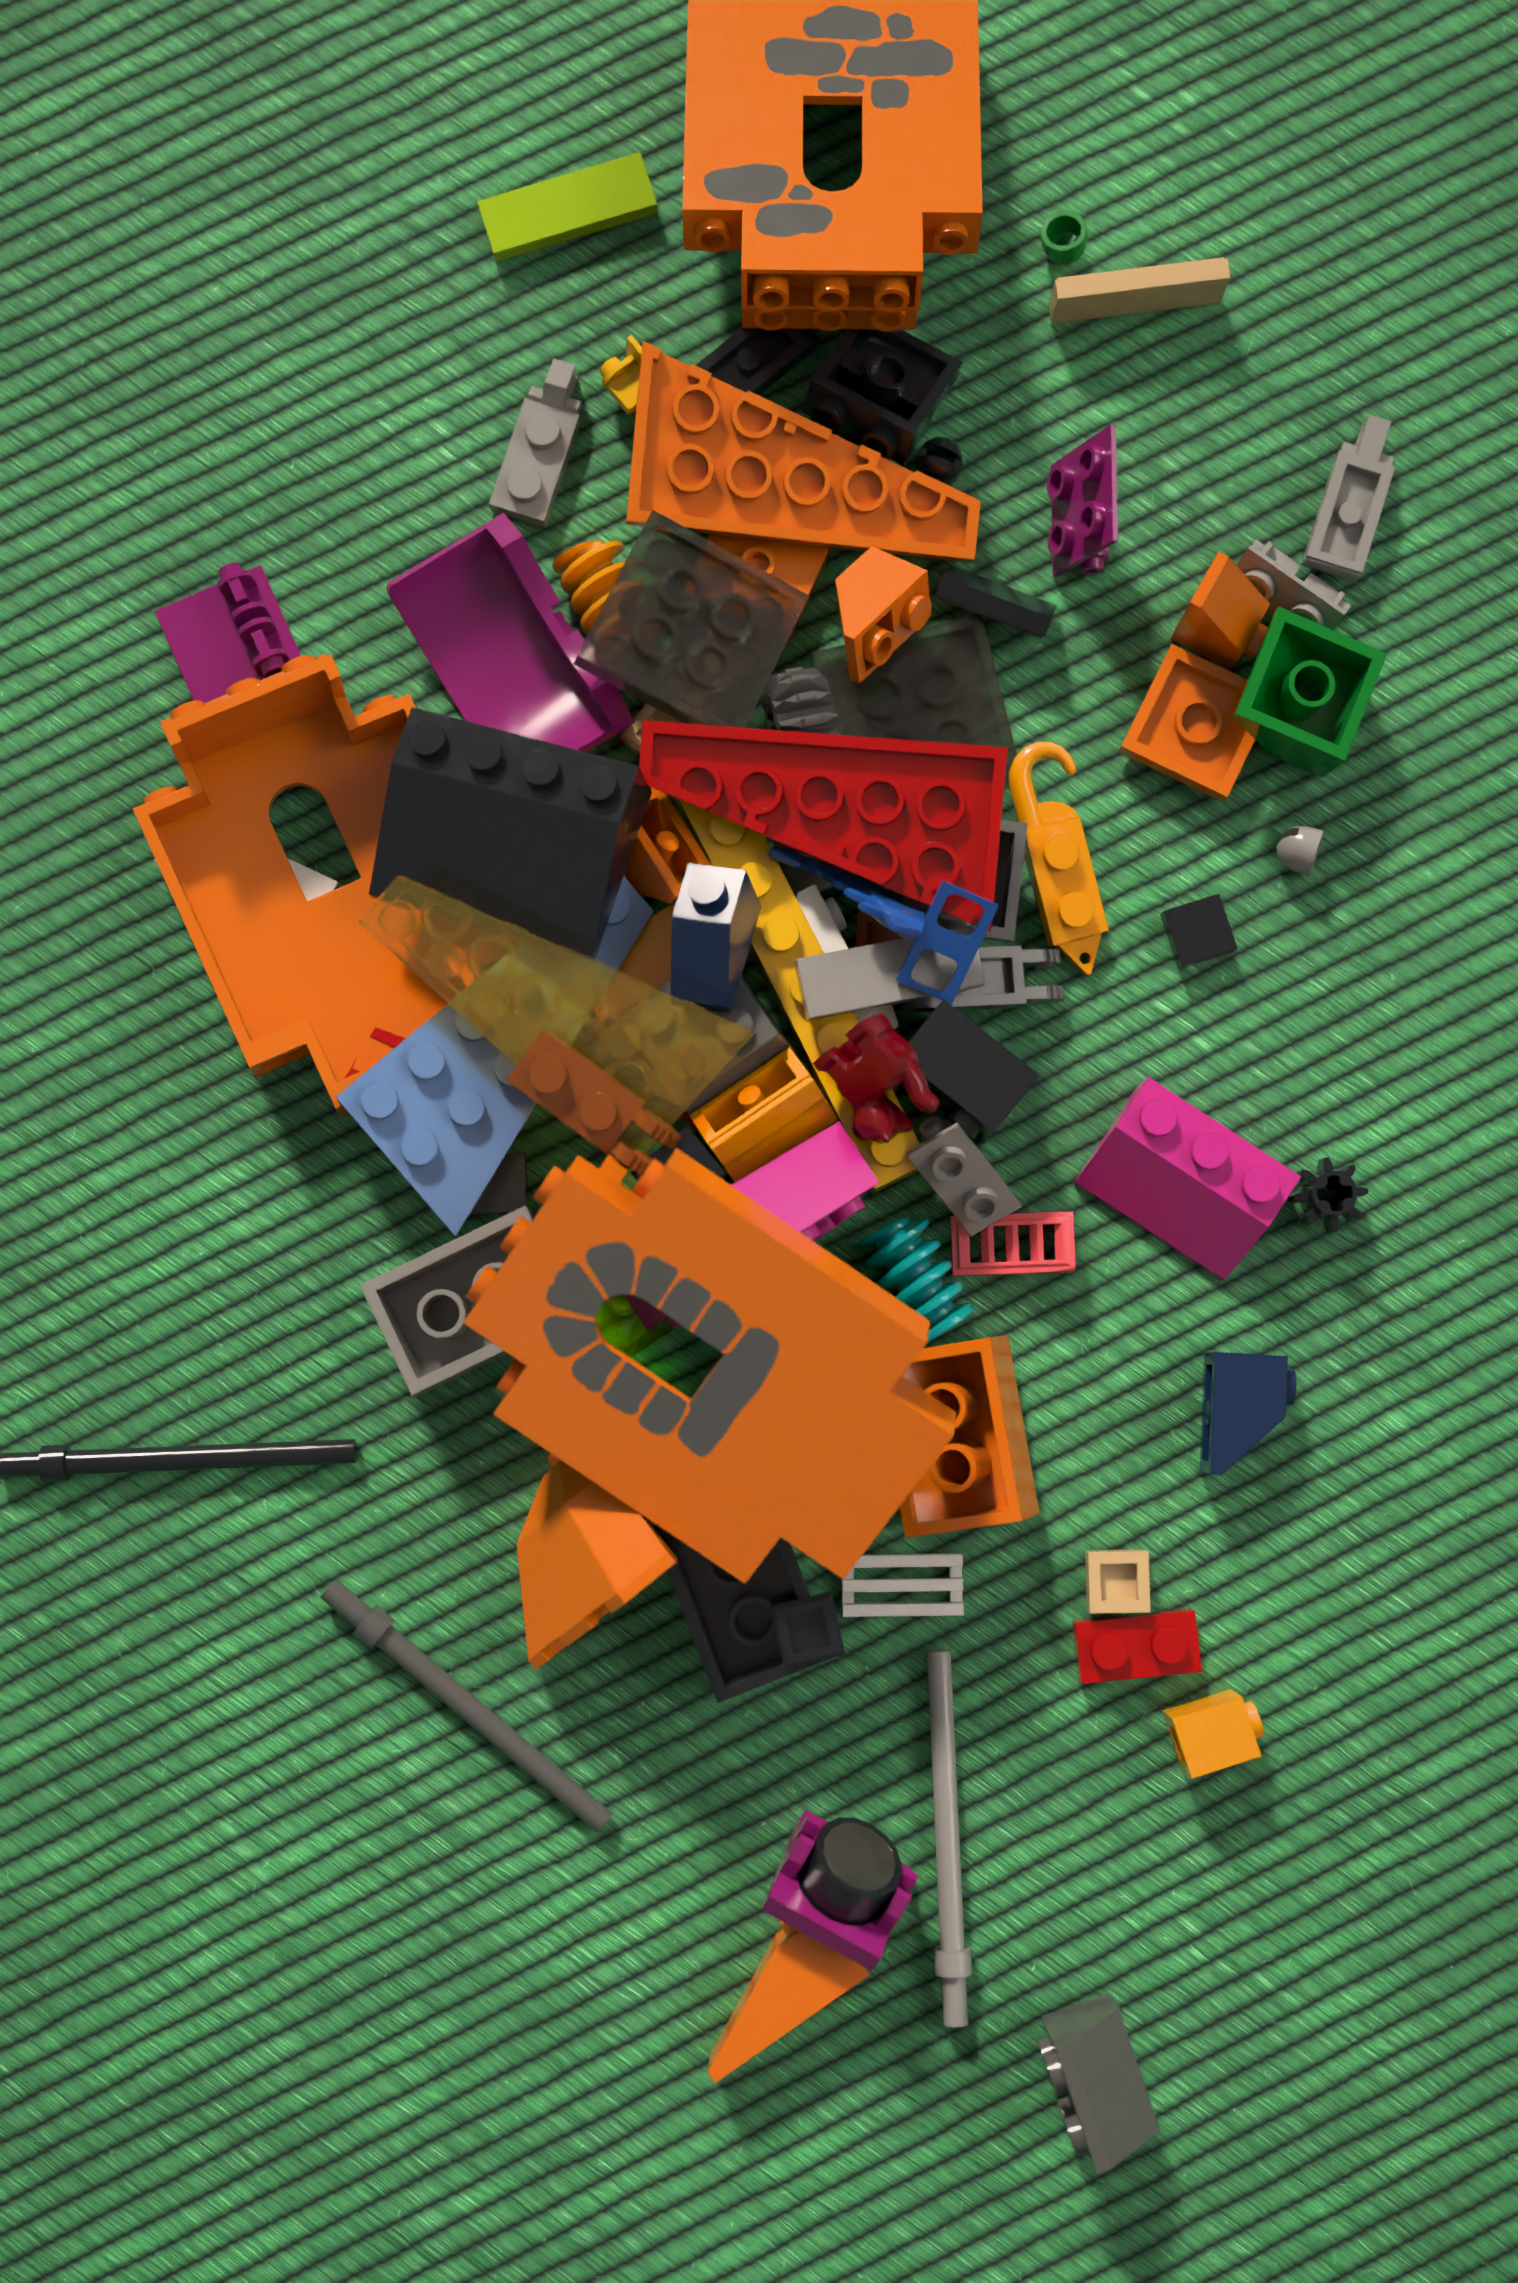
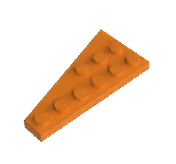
M645 341L642 342L626 525L857 551H867L873 546L893 555L972 563L975 560L981 501L919 471L913 472L881 457V453L862 444L858 446L831 433L832 430L755 393L750 391L744 392L712 377V373L693 364L689 366L662 353V349Z

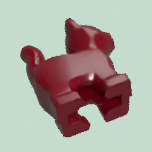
M883 1013L876 1016L873 1015L859 1022L845 1034L849 1039L838 1049L836 1046L832 1047L813 1062L818 1071L827 1072L833 1078L842 1097L853 1106L852 1131L860 1140H871L879 1144L888 1143L897 1134L910 1132L913 1129L911 1121L887 1097L888 1092L901 1085L906 1087L910 1100L921 1111L932 1113L939 1106V1099L930 1091L928 1081L919 1065L918 1057L913 1047L894 1032L892 1025Z

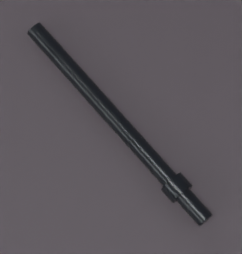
M356 1439L94 1450H71L69 1445H44L41 1447L40 1452L0 1453V1477L40 1476L43 1482L68 1481L72 1474L346 1464L357 1462Z

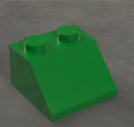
M1278 607L1274 612L1233 718L1270 755L1320 777H1324L1346 761L1387 653Z

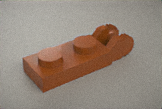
M548 1029L540 1032L507 1079L509 1083L605 1154L611 1152L620 1162L631 1168L638 1175H643L653 1159L622 1138V1135L633 1121L648 1133L654 1141L663 1146L674 1148L682 1138L674 1128L644 1106L646 1101Z

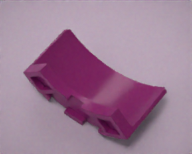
M504 513L387 584L386 591L465 721L583 752H589L635 723L612 677L592 652L578 629L572 630L560 610L555 613L551 610L561 602L538 565L523 535Z

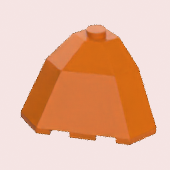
M553 1454L546 1458L553 1468L541 1480L517 1541L528 1661L535 1670L548 1662L564 1647H568L599 1623L598 1620L609 1611L612 1614L674 1565L678 1559L645 1516Z

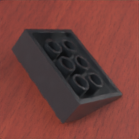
M411 707L391 763L369 895L374 899L596 959L652 791L640 767L637 765Z

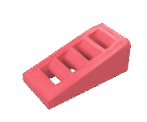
M1073 1212L1016 1213L1007 1215L981 1231L982 1263H970L969 1233L955 1216L950 1217L952 1276L1075 1272ZM1054 1226L1055 1260H1044L1043 1227ZM1018 1227H1029L1030 1261H1019ZM994 1228L1005 1229L1006 1262H995Z

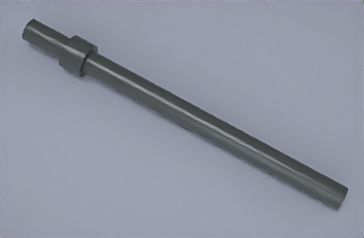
M337 1579L324 1591L320 1598L356 1628L353 1634L370 1649L375 1645L378 1646L594 1831L598 1833L613 1813L392 1627L395 1620L377 1605L371 1609Z

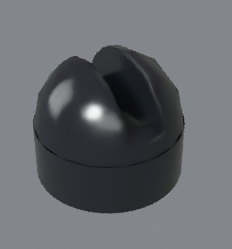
M934 437L926 441L919 449L916 459V471L950 486L960 475L963 462L962 453L957 444L948 437ZM932 451L954 459V463L952 464L943 458L926 454Z

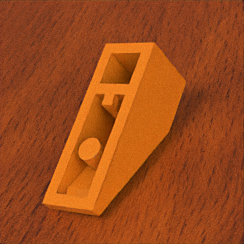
M780 1921L779 1924L783 1929L775 1934L709 2055L708 2074L714 2083L869 1976V1970Z

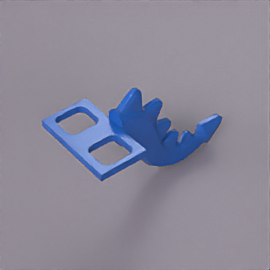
M776 846L770 848L767 855L771 859L795 869L802 868L816 877L830 882L833 887L844 891V895L848 899L858 903L860 911L872 916L891 931L912 942L896 977V981L937 999H944L952 1005L999 907L997 903L942 880L926 915H924V912L902 905L882 889L842 869L800 855L798 852ZM957 894L982 906V915L972 934L964 936L938 924V915L948 896ZM924 950H933L955 960L957 963L954 974L945 989L936 990L912 978L913 968Z

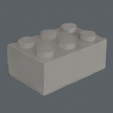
M526 1205L360 1285L411 1396L423 1395L508 1354L463 1323L475 1306V1303L465 1296L487 1265L495 1271H499L509 1256L499 1246L519 1217L522 1216L530 1222L533 1221L535 1215Z

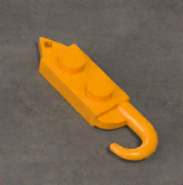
M1035 742L1024 747L1014 757L1009 770V787L1018 822L1028 823L1024 857L1047 946H1056L1083 975H1090L1102 932L1109 931L1081 819L1075 810L1065 803L1054 801L1038 803L1031 777L1034 764L1044 758L1056 760L1061 764L1067 775H1074L1076 766L1072 756L1063 747L1052 742ZM1082 953H1084L1087 956V960L1084 964L1080 961V955Z

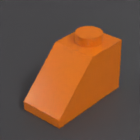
M1218 551L1170 639L1232 671L1242 654L1253 659L1262 644L1268 627L1260 622L1270 604L1232 559Z
M651 788L652 794L624 876L639 894L672 904L677 901L688 863L712 865L667 794Z

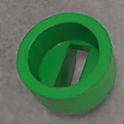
M1060 211L1050 215L1044 221L1041 227V244L1048 259L1058 265H1069L1080 259L1087 245V225L1079 214L1071 211ZM1073 235H1075L1077 238L1069 244Z

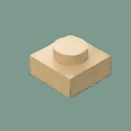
M1085 1551L1088 1613H1151L1149 1551Z

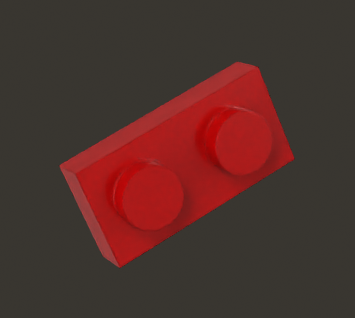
M1193 1609L1072 1621L1078 1680L1081 1684L1202 1672L1196 1615Z

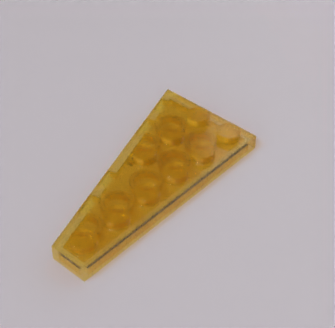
M397 876L358 921L516 1065H518L540 1032L548 1029L646 1101L644 1106L671 1127L757 1032L740 1023H734L709 1012L706 1008L690 1001L682 1000L650 986L640 979L560 944L557 945L534 935L524 928L477 910L467 903L405 876ZM634 1121L622 1135V1138L646 1154L657 1144Z

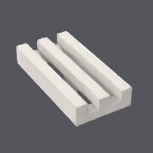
M863 1554L847 1576L842 1579V1616L964 1615L962 1598L963 1554ZM949 1567V1578L854 1579V1568ZM949 1591L950 1601L854 1602V1592Z

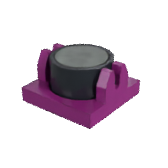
M804 1810L795 1825L761 1910L868 1970L873 1971L882 1957L890 1932L899 1921L912 1895L909 1892L919 1875L912 1872V1868L901 1863L896 1847L886 1834L871 1823L857 1818L839 1817L827 1822L813 1813Z

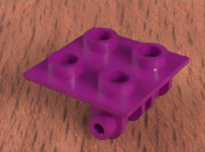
M1112 424L1051 465V471L1047 480V493L1051 499L1052 527L1048 535V550L1052 555V577H1059L1077 565H1080V572L1084 575L1103 573L1104 564L1109 561L1108 547L1118 542L1116 425Z
M239 563L227 564L218 571L221 579L217 584L154 611L194 701L201 700L206 703L226 695L225 691L228 687L243 679L257 678L262 680L279 673L280 668L286 662L301 656L261 565L250 570H242Z

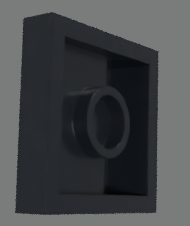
M847 329L812 377L802 412L809 415L811 421L832 430L831 433L837 434L841 432L862 445L881 453V457L887 460L891 459L903 466L928 430L933 413L958 378L963 362L904 330L884 332L877 329Z

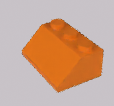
M1008 1335L923 1348L902 1376L955 1411V1429L953 1438L900 1505L905 1538L1020 1522L1040 1514Z

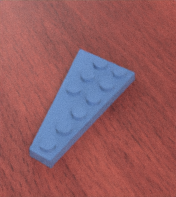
M623 876L596 959L524 940L336 1096V1099L455 1237L537 1104L507 1081L508 1077L544 1029H548L572 1046L653 913L652 908L625 876Z

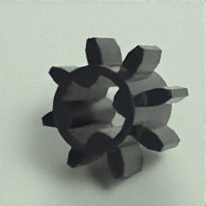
M1327 1157L1318 1161L1317 1176L1305 1169L1297 1171L1296 1174L1301 1176L1299 1182L1303 1186L1300 1193L1288 1198V1202L1300 1203L1305 1211L1300 1224L1306 1226L1317 1219L1323 1220L1326 1232L1333 1233L1337 1232L1339 1228L1338 1216L1342 1215L1346 1220L1352 1222L1362 1217L1360 1212L1354 1208L1358 1197L1364 1196L1369 1192L1367 1188L1356 1187L1355 1182L1351 1178L1356 1169L1354 1165L1345 1167L1340 1171H1333L1332 1162ZM1324 1187L1331 1191L1337 1190L1339 1201L1331 1204L1325 1200L1319 1201L1317 1190Z

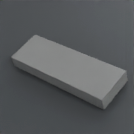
M973 925L949 930L967 936L973 933L974 928ZM902 938L796 959L794 965L806 1021L933 997L896 981V977L912 942ZM924 950L920 954L911 976L917 982L936 990H943L948 986L957 963L955 960L933 950ZM977 951L958 992L980 988L986 984L979 951Z

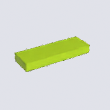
M641 152L477 201L495 262L658 213L657 201Z

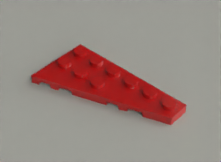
M643 720L639 767L649 787L927 906L931 905L942 880L994 902L1008 747ZM952 894L945 900L941 912L976 926L982 915L983 908L978 903L957 894ZM991 921L990 926H989V928H988V930H987V931L990 932V933H991V930H992V921Z

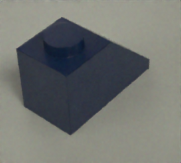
M688 863L672 914L670 1000L673 1005L731 1013L761 909V904L746 870Z
M1226 1352L1204 1353L1200 1472L1223 1475L1286 1417V1405H1293L1296 1397V1373L1294 1369H1288V1356Z

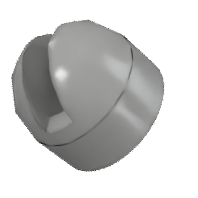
M1294 826L1286 829L1277 845V858L1290 870L1310 876L1324 831L1309 826Z

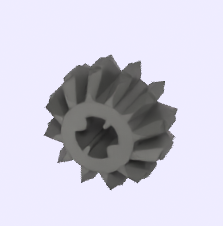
M796 667L785 669L783 673L770 675L769 680L765 682L762 689L764 696L762 707L765 717L763 722L766 725V729L840 735L837 727L838 714L835 711L834 695L830 693L828 680L816 667L807 669Z

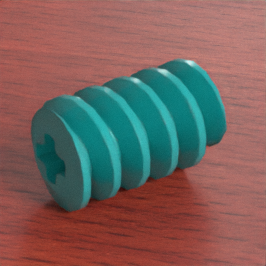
M905 1217L857 1242L856 1245L858 1248L877 1247V1250L866 1261L868 1269L887 1267L888 1271L877 1282V1285L884 1290L898 1288L899 1293L895 1298L930 1321L927 1340L929 1342L963 1324L975 1308L972 1303L953 1305L952 1300L964 1287L959 1281L941 1282V1278L952 1267L949 1260L930 1261L929 1258L941 1246L939 1239L919 1240L918 1236L930 1224L928 1218L909 1220L908 1217Z

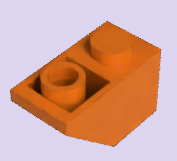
M873 546L835 579L849 677L851 681L858 684L878 666L886 663L892 653L915 631H919L924 627L931 617L932 609L928 571Z

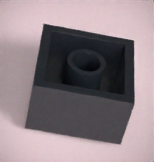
M944 999L908 1042L917 1054L919 1065L928 1081L930 1091L939 1099L938 1109L946 1114L943 1119L949 1120L952 1125L958 1122L971 1140L975 1137L982 1144L997 1130L1040 1076ZM904 1085L897 1087L905 1096H907L910 1099L907 1089Z

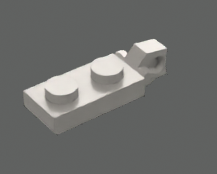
M553 359L544 383V389L532 386L528 399L524 398L489 502L492 512L504 513L508 517L546 528L581 425L579 414L582 404L581 401L572 398L578 381V376H575L576 365Z
M1369 414L1365 425L1362 424L1356 444L1343 442L1332 464L1301 563L1302 566L1353 582H1357L1361 577L1395 470V466H1392L1394 457L1382 453L1391 421Z

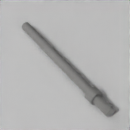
M951 1650L927 1651L940 1931V1946L934 1948L935 1975L942 1977L944 2026L957 2028L968 2025L966 1977L972 1975L971 1948L965 1946Z

